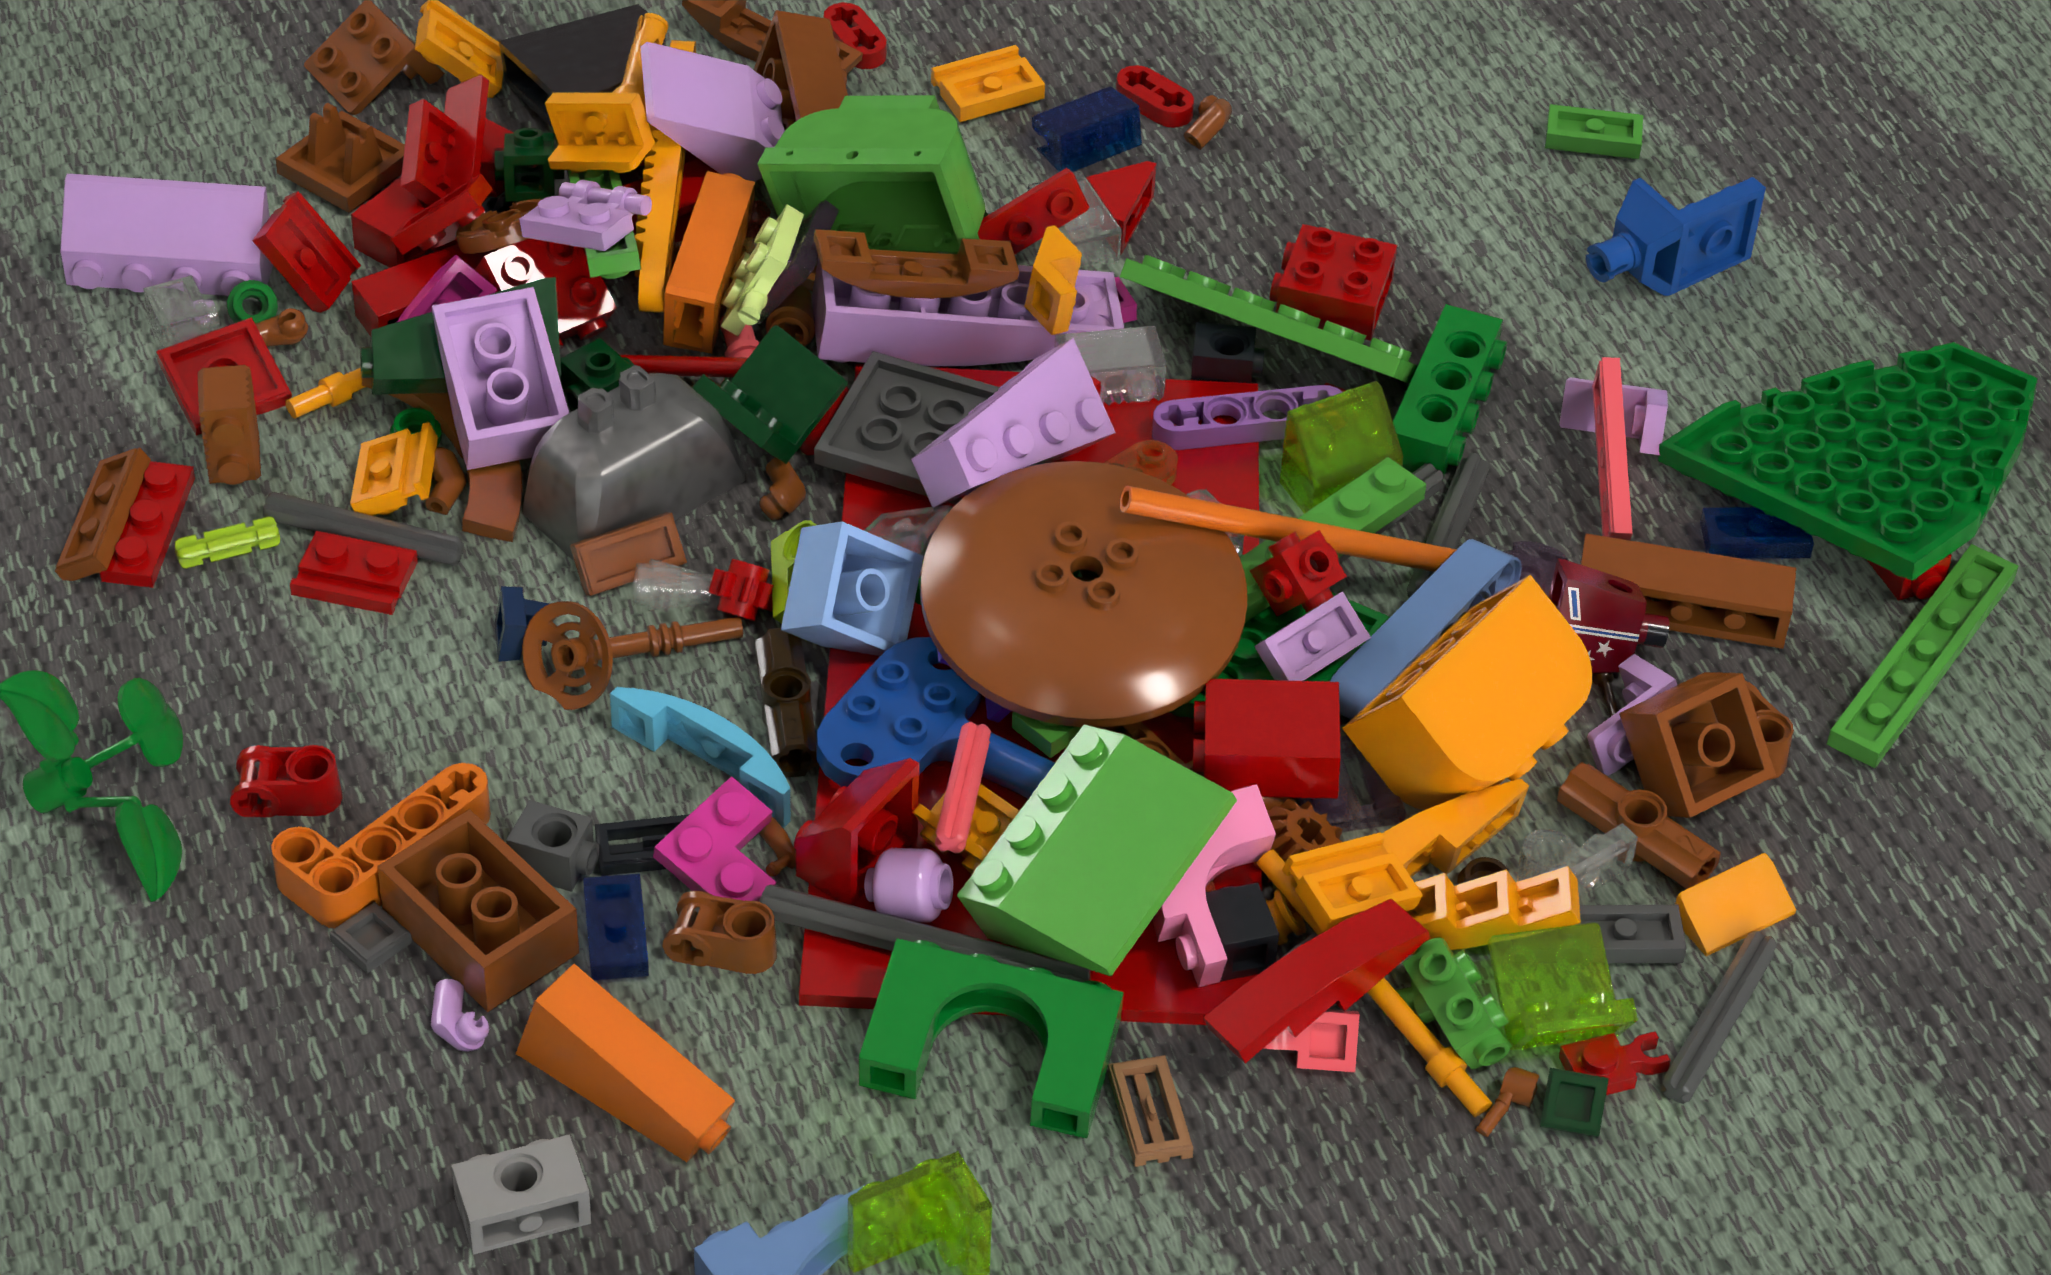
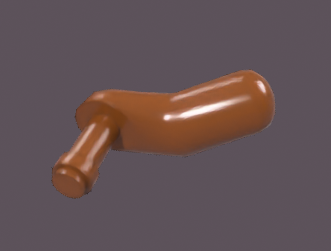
M772 817L771 822L759 834L777 856L776 861L766 866V873L774 877L785 867L788 866L793 869L796 866V850L787 832Z

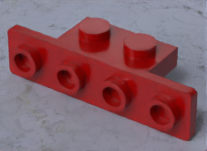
M482 75L449 88L446 92L444 113L425 99L409 105L400 186L428 206L480 174L489 80ZM457 221L444 229L447 233L446 236L430 249L436 252L457 244L455 235L460 226Z
M1066 168L984 217L978 230V236L981 240L1010 241L1015 255L1042 239L1046 227L1055 225L1057 228H1060L1088 211L1089 205L1074 173Z

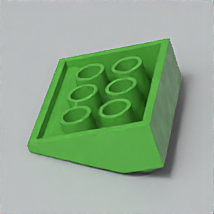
M1084 724L980 865L975 869L974 873L957 894V897L988 939L1112 976L1235 805L1237 799L1227 789L1125 734Z

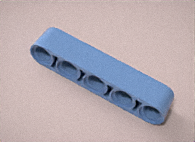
M1469 539L1464 542L1334 674L1330 682H1339L1340 715L1351 720L1469 608L1518 582L1521 576V561L1517 557L1477 540Z

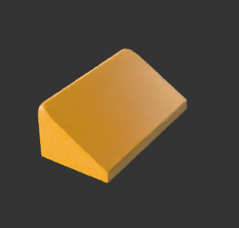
M1762 853L1680 892L1675 902V905H1679L1683 932L1705 956L1746 938L1753 931H1761L1796 913V908L1774 863L1766 853Z

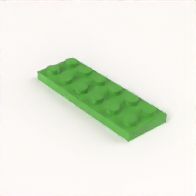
M1148 255L1144 256L1142 264L1126 258L1120 274L1121 278L1409 384L1418 365L1409 362L1412 352L1372 337L1368 347L1363 345L1366 335L1326 321L1323 330L1319 329L1318 326L1321 319L1280 304L1278 312L1275 313L1273 312L1275 302L1236 287L1232 296H1229L1228 293L1231 286L1192 271L1189 272L1187 280L1183 279L1186 273L1185 269Z

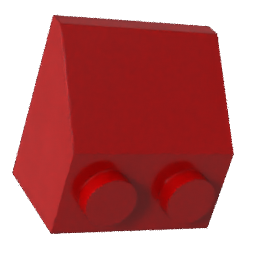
M908 758L864 770L848 787H840L831 798L829 806L814 821H806L795 837L796 876L837 900L853 905L865 893L864 883L867 870L875 868L879 856L887 849L908 848L917 839L918 819L913 814V811L918 806L919 762Z

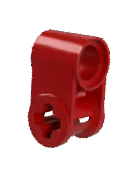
M257 745L243 749L237 756L236 769L240 778L239 784L231 791L230 805L233 811L242 817L322 816L333 812L341 804L343 795L335 755L324 746L269 747ZM257 761L260 762L259 771L257 767H255V763ZM258 797L263 799V802L261 804H257Z

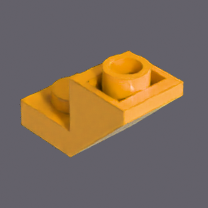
M1055 225L1046 227L1033 264L1024 305L1051 335L1069 330L1073 308L1076 303L1077 290L1075 289V283L1082 253Z

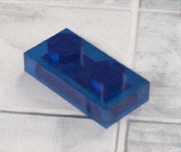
M1756 507L1703 508L1700 526L1706 553L1741 559L1811 558L1814 546L1812 535L1780 518L1767 515Z
M640 873L583 878L591 978L596 981L649 976Z

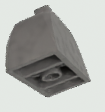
M634 365L620 373L619 387L608 393L602 388H591L578 395V409L557 421L542 436L536 446L529 469L522 514L573 561L574 558L570 544L666 512L672 513L675 521L745 481V472L731 433L721 415L678 375L648 374L640 366Z

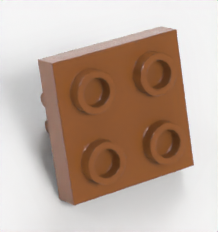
M326 103L323 107V117L315 112L311 114L309 135L275 158L277 174L349 213L402 174L405 144L344 111L338 113L335 106Z

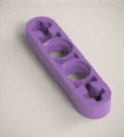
M1315 385L1169 400L1159 404L1153 412L1152 437L1161 447L1170 450H1183L1329 435L1337 433L1344 427L1347 417L1348 398L1343 391L1336 387ZM1269 410H1277L1285 413L1287 417L1283 419H1270L1262 413ZM1219 415H1228L1234 417L1237 422L1234 424H1220L1214 421L1213 418Z

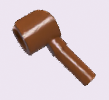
M1518 1067L1509 1068L1505 1073L1495 1104L1476 1127L1475 1131L1488 1137L1505 1113L1509 1111L1512 1102L1530 1108L1537 1091L1539 1075Z

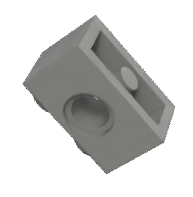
M570 1134L550 1140L539 1139L526 1146L491 1155H477L468 1161L451 1165L455 1200L473 1255L591 1224L589 1189Z

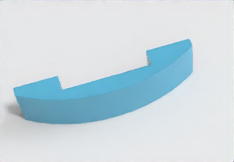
M616 687L610 693L612 728L653 752L669 739L739 780L741 785L773 811L772 817L783 828L791 822L790 786L783 772L769 753L741 728L707 708L672 695L625 687Z

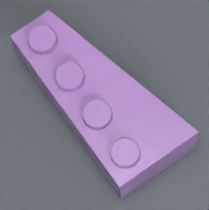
M1074 338L1035 358L1023 371L1008 380L991 397L977 405L965 418L950 427L911 459L933 508L968 495L981 485L1001 475L1029 466L1057 461L1078 453L1116 433Z

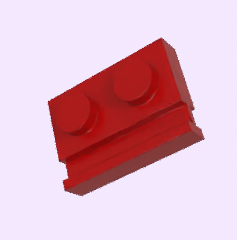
M297 191L283 199L284 204L273 212L252 241L310 309L322 313L329 310L351 280L350 275L358 270L361 264L302 194Z
M316 531L298 566L299 573L296 579L292 578L290 582L291 595L393 615L395 606L399 598H401L418 563L417 550Z

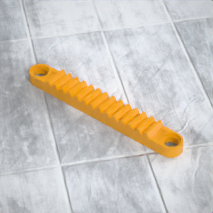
M671 40L670 47L696 53V41ZM650 124L655 144L647 153V157H645L641 195H647L651 198L652 208L648 215H638V221L636 222V235L634 236L639 252L641 269L635 270V276L639 277V311L664 313V292L671 273L686 149Z

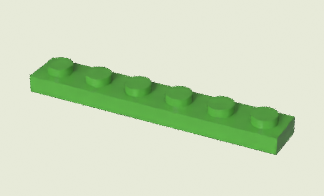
M1971 544L1832 727L1826 745L1876 768L2014 582L2019 566Z

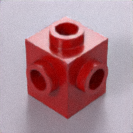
M1320 530L1300 540L1296 531L1268 547L1273 557L1250 570L1277 617L1300 604L1306 613L1333 598L1334 595L1329 587L1347 577L1339 563L1335 549L1327 543Z

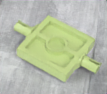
M787 204L776 220L771 217L765 220L754 240L757 246L751 255L746 252L743 253L730 276L733 281L721 301V304L727 307L721 324L722 328L739 336L745 325H754L758 322L761 311L767 304L769 291L787 266L804 216L803 213Z

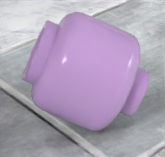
M887 849L879 856L875 868L867 870L864 883L865 895L869 902H874L876 911L879 913L918 923H930L939 916L942 909H947L951 903L953 896L952 871L950 866L943 863L940 856L930 849Z

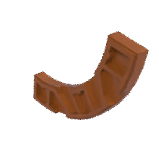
M362 378V386L371 388V378ZM448 393L388 394L414 408H422L431 412L441 424V430L452 442L460 457L463 458ZM519 460L467 470L469 498L462 519V531L513 542L522 506V471Z

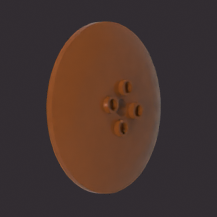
M1068 461L1033 465L1001 475L981 485L966 495L943 518L931 537L922 565L920 587L922 613L932 641L948 665L969 686L1000 706L1029 718L1065 726L1082 727L1085 724L1093 727H1113L1133 724L1170 712L1192 700L1206 689V683L1210 679H1217L1234 655L1244 629L1247 611V584L1240 557L1226 532L1122 512L1120 510V497L1126 486L1189 497L1179 489L1145 473L1098 462ZM1087 569L1097 573L1099 578L1092 581H1081L1074 577L1072 573L1077 570Z

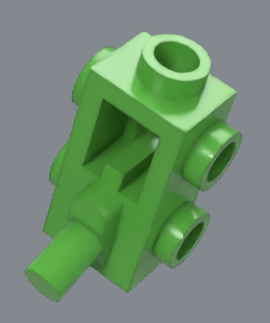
M1433 938L1424 942L1413 956L1402 962L1411 977V987L1396 990L1397 993L1412 1010H1416L1425 1024L1437 1020L1455 1052L1472 1070L1482 1066L1493 1065L1509 1053L1510 1048L1513 1046L1502 1028L1509 1023V1019L1491 993L1484 997L1481 996L1475 983L1482 979V976L1464 949L1454 954L1443 938Z

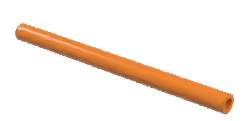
M1126 486L1120 497V510L1124 513L1275 542L1295 531L1300 540L1320 530L1327 543L1338 554L1435 572L1457 550L1133 486Z

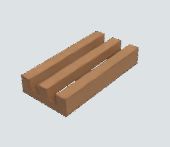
M1166 1056L1108 1064V1077L1134 1166L1146 1165L1147 1161L1156 1159L1158 1163L1168 1162L1170 1157L1180 1156L1181 1159L1192 1158L1193 1145ZM1155 1072L1175 1140H1164L1145 1073ZM1132 1075L1151 1138L1152 1143L1144 1144L1125 1076Z

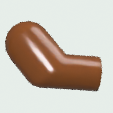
M1209 95L1200 102L1198 107L1200 117L1184 133L1185 140L1200 150L1224 127L1232 114L1230 103L1225 99H1218L1214 95Z
M774 458L766 466V473L773 484L769 487L770 492L760 498L759 506L768 518L776 521L781 519L786 512L791 514L804 501L806 490L791 463L788 461L785 464L781 460Z

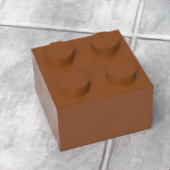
M1704 672L1619 713L1644 790L1651 791L1664 800L1667 806V816L1691 818L1776 776L1743 673Z

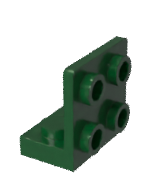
M774 325L731 381L725 378L719 385L703 374L693 386V389L708 401L721 416L759 447L787 464L847 387L848 382L778 325Z

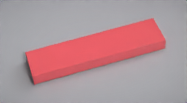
M1602 357L1598 363L1592 385L1602 536L1631 540L1633 533L1620 358Z

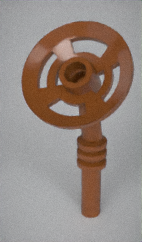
M559 601L544 606L530 620L523 639V664L529 682L535 690L544 692L556 699L564 710H575L589 706L603 694L611 677L613 658L649 652L652 657H658L660 651L664 655H670L671 649H674L676 653H682L683 647L743 638V626L740 617L682 626L677 621H673L670 628L667 627L666 623H661L657 630L654 625H648L647 630L644 632L609 637L602 622L590 609L576 602ZM566 614L580 617V622H566L559 626L553 623L556 618ZM575 630L579 632V637L568 638L565 633ZM543 640L552 643L551 656L556 671L548 676L542 660ZM602 660V668L597 665L598 661ZM584 669L586 673L581 678L571 676L573 671ZM588 683L591 685L587 692L580 695L564 692L566 686L579 687Z

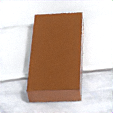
M669 512L570 544L580 581L587 596H592L687 563L673 514Z

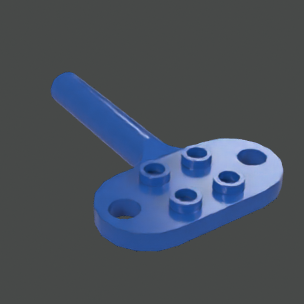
M915 637L898 642L886 650L825 715L817 729V762L824 774L841 787H848L864 770L908 758L919 762V775L931 763L938 761L953 763L961 727L969 722L968 719L975 713L983 695L969 686L953 669L940 670L932 666L940 662H938L937 648L931 637ZM991 732L982 777L1029 799L1055 762ZM849 759H862L869 764L851 766L845 763V761Z

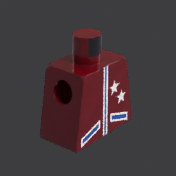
M1565 559L1557 560L1548 598L1582 640L1591 661L1592 673L1620 672L1618 665L1635 654L1637 644L1658 648L1665 646L1669 634V619L1667 616L1645 613L1646 600L1637 584Z

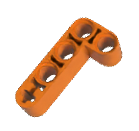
M469 763L453 764L445 768L338 848L318 832L307 827H292L280 832L273 839L271 845L277 888L297 906L328 928L335 929L373 902L381 906L378 865L469 809L485 824L489 822L491 812L486 773L480 767Z

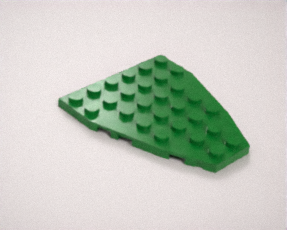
M1955 342L1933 346L1925 351L1914 350L1899 353L1897 365L1874 369L1875 364L1871 360L1856 362L1802 379L1800 391L1781 392L1776 387L1762 391L1761 403L1741 409V403L1737 400L1723 403L1660 443L1658 461L1678 470L1687 477H1693L1720 490L1727 496L1746 502L1762 510L1767 515L1780 518L1803 529L1810 535L1818 536L1847 550L1852 555L1867 559L1890 570L1897 576L1913 581L1976 535L2021 453L2036 394L2038 378Z

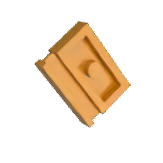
M427 0L420 7V12L423 13V16L418 21L415 50L420 52L428 62L439 65L457 77L461 83L478 75L484 76L489 80L488 98H493L502 89L504 73L499 42L440 1Z
M1016 45L931 68L932 85L939 87L940 96L959 122L1045 99V83L1025 57H1020L1019 48Z
M430 422L423 423L421 431L411 434L409 429H404L361 443L350 501L354 512L371 516L376 514L387 515L407 505L408 497L419 495L421 500L429 498L435 451L438 442V436Z
M1381 832L1288 857L1282 871L1285 876L1292 875L1296 881L1295 891L1322 933L1345 919L1390 898L1405 911L1415 909L1423 894L1394 852H1387L1382 844L1385 838Z

